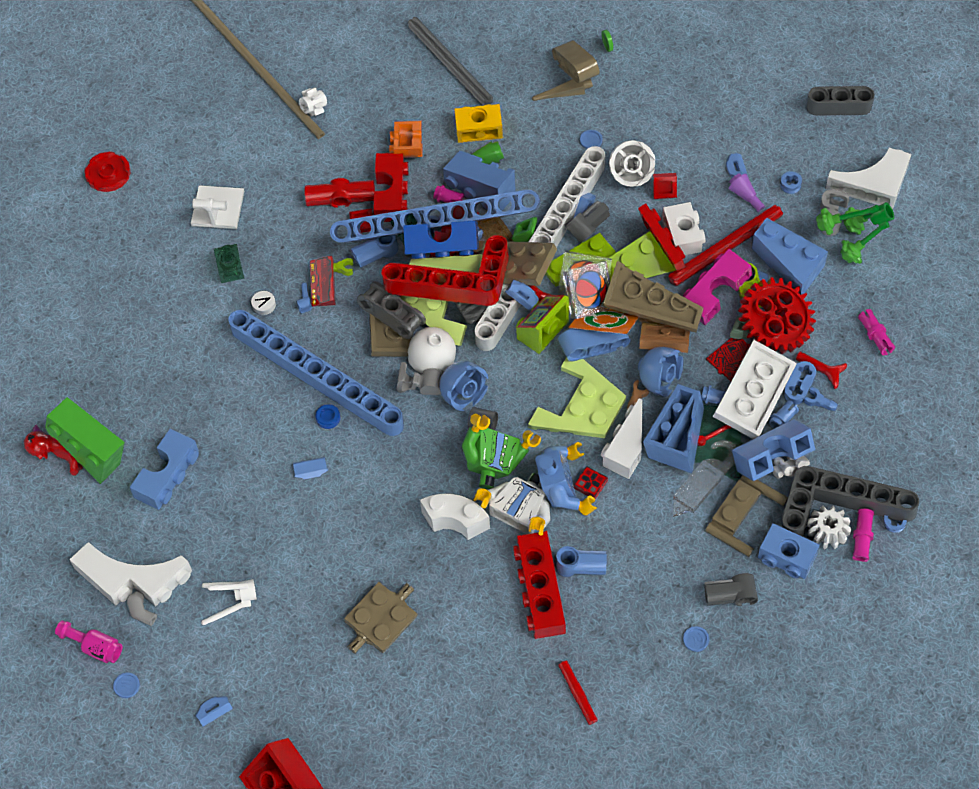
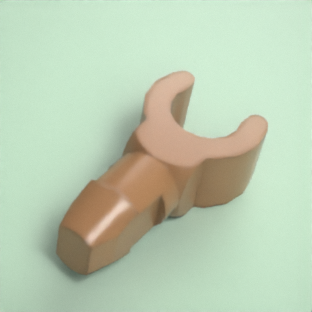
M636 380L633 384V393L628 402L627 410L630 405L634 406L639 398L646 397L650 392L647 389H638L639 380Z

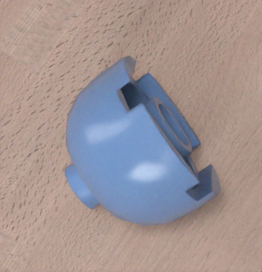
M655 347L640 359L638 363L641 383L647 390L663 397L671 394L672 390L668 389L674 378L680 379L683 370V357L678 355L680 353L679 350L670 347ZM662 381L669 383L666 386H661Z
M457 361L451 364L441 376L439 383L441 395L454 409L465 411L463 408L471 401H473L474 406L484 397L488 388L485 385V378L488 379V374L483 368L472 362ZM460 394L464 398H471L470 400H460L457 395Z

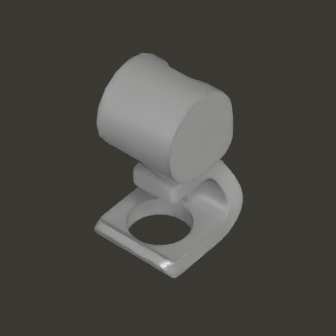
M826 190L822 195L820 208L826 207L832 215L840 214L838 208L839 206L847 208L849 195L841 191ZM832 197H840L844 201L834 200ZM841 223L835 224L832 229L833 233L827 236L836 235L840 230Z
M401 362L396 388L398 392L403 393L419 387L422 395L441 394L439 383L443 374L442 371L430 368L424 370L422 374L414 372V376L409 377L406 374L407 364Z

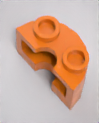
M422 121L394 122V131H390L391 145H389V152L394 154L403 153L404 158L422 157Z

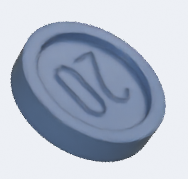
M586 130L580 136V144L586 149L592 146L600 147L602 135L596 130Z
M690 627L684 633V645L691 651L700 652L708 646L709 634L702 627Z
M129 672L120 674L113 683L115 693L121 698L134 696L140 688L137 676Z

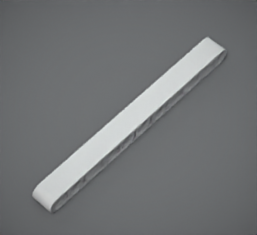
M592 146L585 151L529 242L554 243L557 248L568 230L565 226L574 218L580 197L592 191L605 169V152L602 148ZM503 284L499 301L492 306H488L475 327L476 346L480 350L490 351L497 345L521 306L519 302L505 292L510 284Z

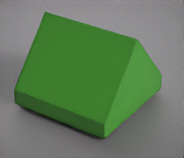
M537 217L517 223L512 240L514 242H529L536 231Z

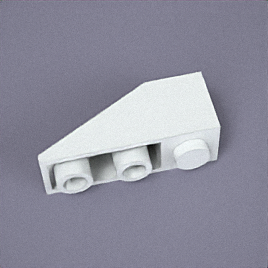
M640 398L634 406L630 405L625 414L626 420L623 425L618 424L613 434V441L611 444L607 443L601 453L603 467L627 479L631 477L641 461L642 399Z

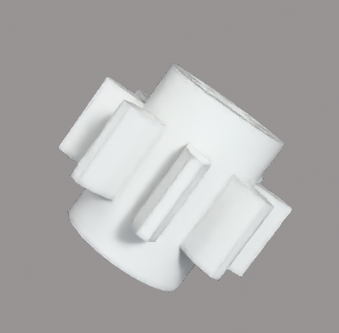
M309 88L301 92L303 97L299 99V105L305 114L309 113L310 116H317L324 113L323 107L327 105V99L321 90L317 91L316 88Z

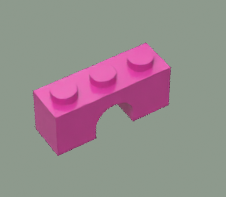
M728 249L725 254L722 253L716 258L714 266L709 271L706 270L700 275L698 283L693 288L686 290L683 297L703 307L701 323L706 325L721 310L719 299L712 295L714 289L721 285H727L737 292L739 287L752 276L751 265Z

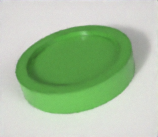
M607 29L601 32L603 44L607 52L613 51L611 35Z

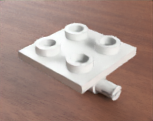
M199 186L197 197L193 199L194 211L191 226L237 229L244 188Z

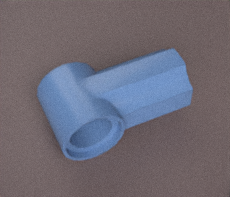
M396 235L372 238L352 248L351 252L356 263L361 268L382 257H393L397 254L399 247Z
M564 546L557 552L555 568L557 573L563 577H571L574 574L606 575L607 554L606 551H580L571 546ZM568 559L571 560L573 563L567 565L564 564L562 560Z

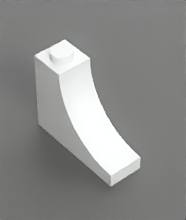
M889 148L885 156L878 163L867 169L857 172L831 170L826 190L848 193L849 197L876 205L887 202L893 209L909 166L911 154Z

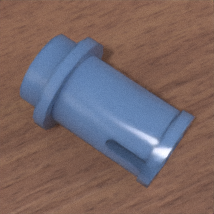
M709 385V387L704 386L701 394L702 401H705V404L710 402L719 405L726 391L711 388L712 385Z
M786 401L777 413H773L770 416L769 425L773 429L789 422L799 412L796 404L789 411L790 406L794 402Z

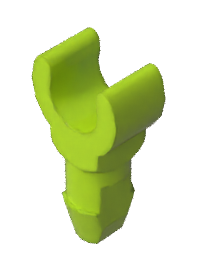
M345 258L334 263V272L342 273L345 276L353 275V269L345 268L347 265H353V259Z

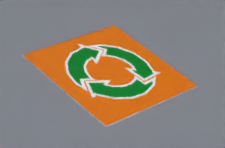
M605 307L595 309L583 308L568 328L627 334L639 317Z

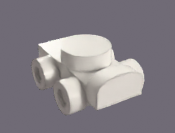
M805 456L796 460L787 457L788 461L777 457L774 460L773 474L777 479L783 477V475L794 476L800 467L808 466L810 462Z

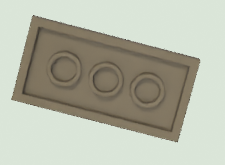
M479 241V250H474V255H483L486 241ZM507 242L509 260L503 284H511L513 280H516L526 285L540 286L557 251L555 244Z

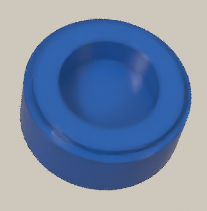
M326 404L316 411V422L320 427L331 429L339 424L340 412L334 405Z

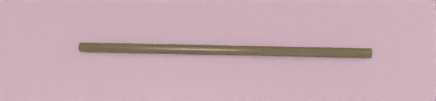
M191 0L318 139L325 135L323 130L308 114L301 110L299 104L204 1Z

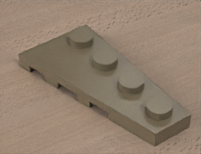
M617 261L603 307L697 333L703 307L677 293L670 292L665 289V286L648 280L643 274L632 271L625 267L623 263Z

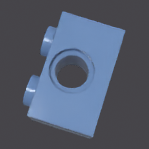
M772 523L760 547L758 558L768 567L774 568L776 566L785 570V573L792 578L801 577L805 579L818 554L820 544ZM789 551L793 556H785L782 552Z

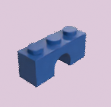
M451 222V235L444 242H438L433 239L430 232V224L403 225L405 254H411L412 259L426 258V253H435V257H448L451 251H459V256L474 255V250H479L478 222Z

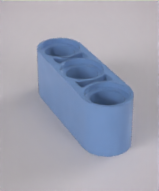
M573 328L560 334L558 341L569 361H577L616 351V348L621 346L624 348L629 345L630 338L628 334Z

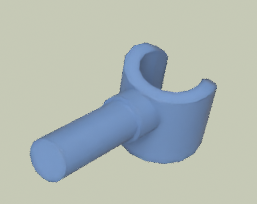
M307 283L301 284L302 299L296 300L301 314L312 310Z

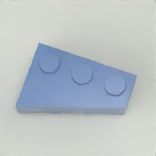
M459 151L443 168L446 185L451 189L457 188L468 199L515 192L514 169L508 168L507 171L499 169L497 163L485 164L482 162V158ZM508 198L502 199L499 203L500 209L503 210L511 200ZM480 202L488 210V205L485 202Z

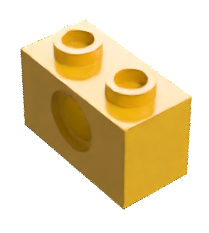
M500 104L454 109L458 143L503 138Z

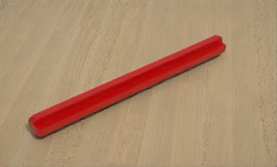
M773 205L684 264L685 268L678 272L675 270L669 274L670 283L674 286L680 285L713 263L720 254H725L728 249L732 250L752 237L766 218L776 221L782 217L783 212L781 208Z

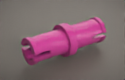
M866 309L867 316L862 311L858 318L868 331L867 336L869 339L875 342L883 356L888 355L886 349H888L889 353H892L895 345L887 336L884 325L878 322L871 309Z
M859 509L857 512L856 530L853 531L855 543L852 559L867 562L869 560L870 541L873 540L874 536L872 532L874 511Z

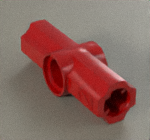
M335 178L331 180L330 184L306 185V206L331 204L334 208H338V206L342 205L348 207L353 202L374 201V180L349 182L345 178Z

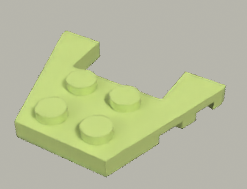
M483 255L411 259L409 265L479 273ZM401 295L400 298L422 312L426 318V325L445 330L453 338L455 345H462L467 325L444 319L449 301Z
M566 357L561 366V371L582 379L562 416L538 407L528 423V428L605 438L626 401V395L584 359L569 361Z

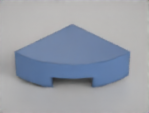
M587 193L580 197L574 218L580 212L586 211L588 205L591 206L594 203L596 195Z

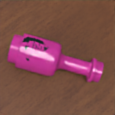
M60 621L55 629V634L59 638L64 639L68 637L81 643V650L84 654L104 663H115L121 655L122 644L118 643L117 639L98 630L91 629L85 634L72 628L71 623L68 621Z

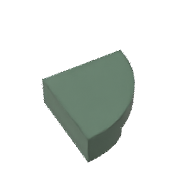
M737 316L730 338L745 339L750 333L749 330L741 329L746 322L739 321L740 316Z

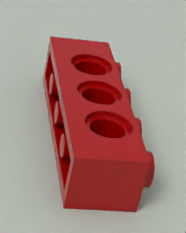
M543 531L542 536L539 535V532L517 536V545L513 546L515 561L520 560L522 567L517 569L519 583L525 584L526 592H522L524 608L529 607L530 615L526 616L528 631H534L535 639L566 634V623L548 533ZM533 559L540 561L537 565H531L528 562ZM540 582L543 583L545 586L542 588H535L532 585ZM540 606H547L549 610L546 612H540L537 610V608Z

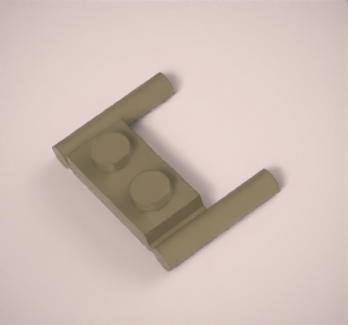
M742 475L713 516L711 523L708 524L705 531L750 557L754 548L733 535L761 494L782 506H785L788 497L759 480L752 481Z

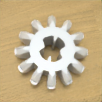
M834 505L830 510L822 506L819 512L815 510L812 512L811 518L807 522V526L810 528L808 536L815 537L813 541L815 543L822 541L824 549L828 547V543H831V546L836 549L838 544H844L847 540L846 536L850 535V518L844 517V510L836 512Z

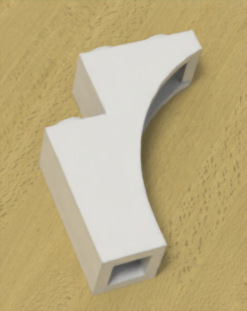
M89 542L70 559L74 569L115 606L120 601H126L135 588L156 607L160 602L167 601L172 594V590L178 584H184L192 572L189 562L183 556L154 565H133L119 562L104 555Z

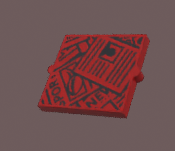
M730 338L707 357L706 360L718 370V374H723L731 382L751 344H748L743 339Z

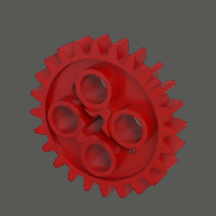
M771 277L767 282L762 279L758 284L754 283L744 293L745 296L740 300L742 306L738 309L740 313H743L739 321L746 322L741 329L750 331L747 338L754 336L756 338L755 341L761 342L766 347H771L775 352L779 348L781 354H784L787 349L791 353L796 347L800 348L810 338L809 334L814 331L812 325L816 320L811 318V316L815 313V310L808 309L812 301L805 302L804 298L807 296V293L800 295L798 293L800 286L793 289L791 288L792 281L784 285L783 278H780L775 283L774 278ZM759 306H762L765 311H762ZM789 320H792L796 326L792 325ZM769 327L773 328L775 333L771 332Z

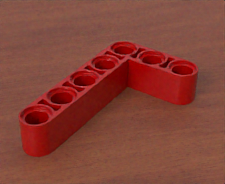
M494 235L487 239L479 273L400 263L386 264L381 270L384 288L388 293L394 295L492 306L499 301L509 260L507 240L500 235Z

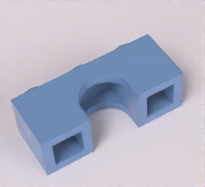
M793 419L733 449L732 453L737 472L755 481L774 471L772 459L786 456L796 460L814 451L815 446L811 428Z
M169 429L157 447L160 458L168 462L167 466L159 472H151L143 468L130 486L135 499L158 510L163 504H167L170 501L173 488L184 480L185 470L190 464L193 465L199 455L195 440L172 429Z

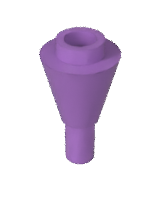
M739 173L730 180L729 190L745 201L750 202L757 212L765 208V205L756 196L757 194L747 174L741 175Z

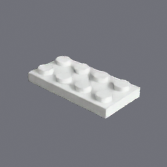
M753 340L713 417L752 439L759 437L797 363Z

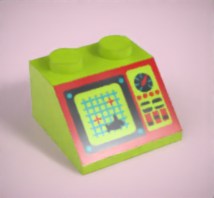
M546 295L541 301H538L527 317H522L517 323V340L540 354L569 322V297L566 295Z

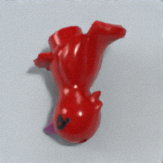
M37 424L33 427L32 432L25 437L24 448L29 454L39 459L43 457L47 459L48 453L52 452L69 463L70 475L76 476L83 469L82 465L55 438L44 433Z

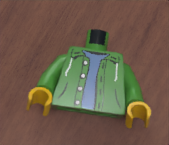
M473 414L470 418L473 427H469L462 443V449L467 461L468 470L481 474L479 487L492 489L494 488L495 479L509 476L529 452L528 447L538 446L541 442V437L536 434L529 441L533 432L527 430L522 435L524 442L520 443L519 438L489 429L490 419L486 415H483L481 418L480 415Z

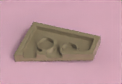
M369 313L371 356L407 357L411 339L403 338L398 332Z

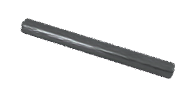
M413 17L408 21V27L483 106L493 103L492 95L417 17Z

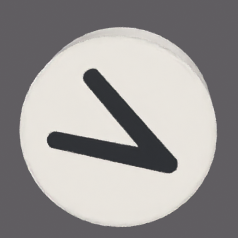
M268 291L257 292L252 297V308L257 314L267 315L276 307L275 298Z

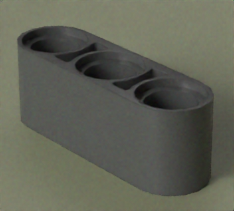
M867 86L813 87L809 91L806 108L810 114L816 116L867 115L872 110L875 93Z

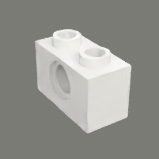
M691 202L663 207L662 220L664 226L668 228L673 236V239L670 241L674 247L679 245L684 255L702 252V244L706 241L703 229L699 230V215L697 210L693 211Z

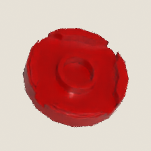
M110 151L99 153L92 157L85 168V178L88 184L95 190L102 192L115 191L123 187L131 174L127 159L121 154L117 155L115 152Z

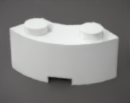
M437 494L420 500L422 514L434 532L442 529H452L462 533L469 540L490 529L489 515L476 502L466 497L455 494Z

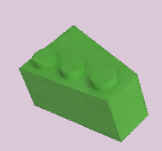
M68 397L47 415L45 424L47 432L99 484L120 465L125 442Z

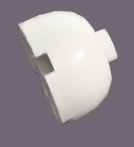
M635 140L624 141L617 145L610 155V172L614 179L622 185L630 187L641 186L649 181L654 174L655 155L650 147L643 142Z
M424 328L416 332L409 343L408 361L414 370L421 374L424 370L430 368L444 373L455 360V342L449 333L441 328Z

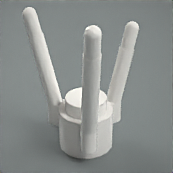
M254 580L203 583L202 587L208 588L210 591L234 590L236 600H241V602L202 620L201 624L206 625L241 608L250 607L251 600L257 599Z

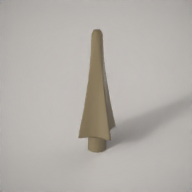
M591 78L580 83L571 79L555 88L533 96L532 100L584 95V89L593 87Z

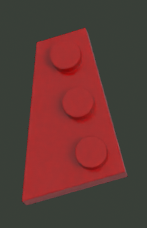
M646 203L640 206L638 210L644 225L650 230L656 241L660 242V247L675 270L678 272L685 268L683 259L686 257L679 245L674 247L670 241L673 239V236L668 228H662L659 224L661 218L654 208L650 210Z

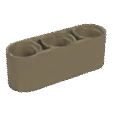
M574 40L552 49L554 60L559 62L558 66L577 83L599 75L600 71L595 58Z

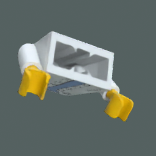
M532 473L527 482L514 477L510 482H505L489 490L480 488L476 491L473 501H482V508H486L488 503H490L491 516L526 534L534 533L536 529L539 531V535L542 536L544 528L550 522V504L546 501L544 491L540 489V478L536 473Z

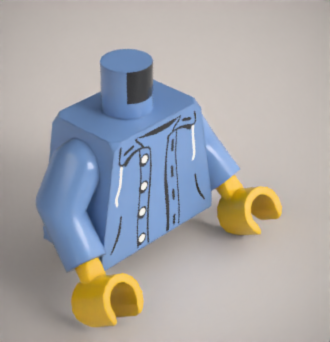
M576 442L569 447L549 446L545 448L541 455L535 457L541 487L553 508L560 507L571 510L579 509L583 515L592 513L597 509V507L591 505L595 502V498L588 496L582 501L576 498L567 460L568 458L573 461L584 455V453H579L577 450L582 444Z

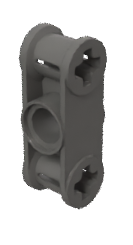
M372 282L370 288L364 294H360L357 297V302L364 311L378 318L405 339H411L413 332L419 326H423L426 323V318L422 312L410 306L400 297L388 293L379 282Z

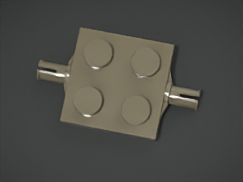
M378 582L344 618V622L353 628L357 634V637L347 646L349 650L356 654L363 644L366 643L384 653L418 615L405 602V599L414 591L413 587H409V584L406 583L396 594Z

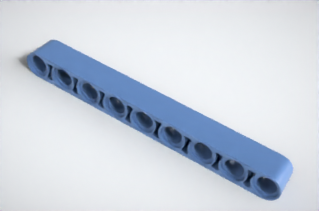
M521 190L335 222L331 226L330 235L334 241L348 243L404 233L403 225H407L406 219L410 214L417 216V224H430V229L450 226L451 222L480 221L535 211L539 207L540 198L532 190ZM528 194H532L535 197V204L530 208L523 205V198ZM504 198L510 199L512 203L511 209L506 212L502 211L499 207L500 201ZM480 202H485L488 205V211L485 215H478L476 212V206ZM457 206H462L465 211L461 219L453 217V210ZM433 210H438L441 213V219L437 223H432L429 218ZM386 218L394 220V227L390 231H386L383 227V222ZM367 221L371 225V231L364 235L360 231V226L363 222ZM342 225L348 230L347 236L343 239L337 235V230Z
M236 310L230 314L228 321L235 338L389 436H396L403 431V415L398 407L244 310ZM319 371L317 374H311L312 372ZM338 383L336 386H330L331 384ZM357 395L356 398H349L350 396ZM370 408H377L374 411H369ZM390 420H397L395 423H388Z

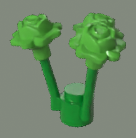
M885 202L879 206L875 205L863 210L849 207L848 211H845L843 215H832L825 207L821 209V213L816 217L818 229L826 231L827 235H831L835 224L841 223L842 220L846 229L857 235H860L861 231L865 230L864 222H867L869 218L874 225L878 224L879 227L863 240H858L855 244L848 240L842 241V249L840 250L842 258L848 263L855 262L861 264V250L865 248V244L882 230L889 228L888 222L894 220L895 216L892 207Z

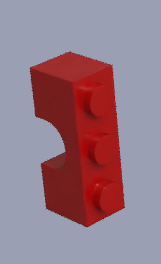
M376 153V183L387 184L391 187L385 191H374V215L408 210L407 200H404V195H408V181H404V176H409V164L404 162L403 153ZM386 218L384 222H394V220Z

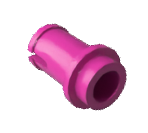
M445 185L436 187L433 198L438 203L440 201L450 203L462 201L464 194L447 189Z

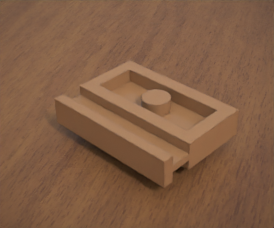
M642 322L639 349L651 350L655 347H670L680 352L688 353L690 331L666 324Z

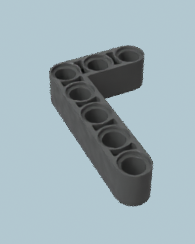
M803 466L795 473L783 514L782 528L803 537L814 500L857 511L859 509H870L874 511V515L882 517L886 515L890 519L902 522L907 520L909 522L917 516L919 497L911 490L811 466ZM809 480L811 481V483L805 484L801 481ZM827 486H834V487H836V489L830 490V489H827L826 487H827ZM852 492H859L861 495L855 496V495H852L851 493H852ZM877 498H883V499H885L886 501H885V502H880V501H877L876 499H877ZM802 501L805 505H797L795 502ZM902 504H908L912 507L905 508L902 506ZM791 523H796V524H798L799 526H798V527H790L789 524H791Z

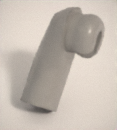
M139 591L130 594L127 599V605L131 617L152 626L157 619V614L144 609V595Z

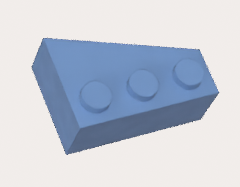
M768 218L764 220L753 237L752 249L770 268H773L783 278L785 284L792 281L791 288L795 289L800 286L798 292L800 295L806 292L825 266L828 251Z
M680 384L676 386L643 441L648 458L692 474L704 412L700 391Z

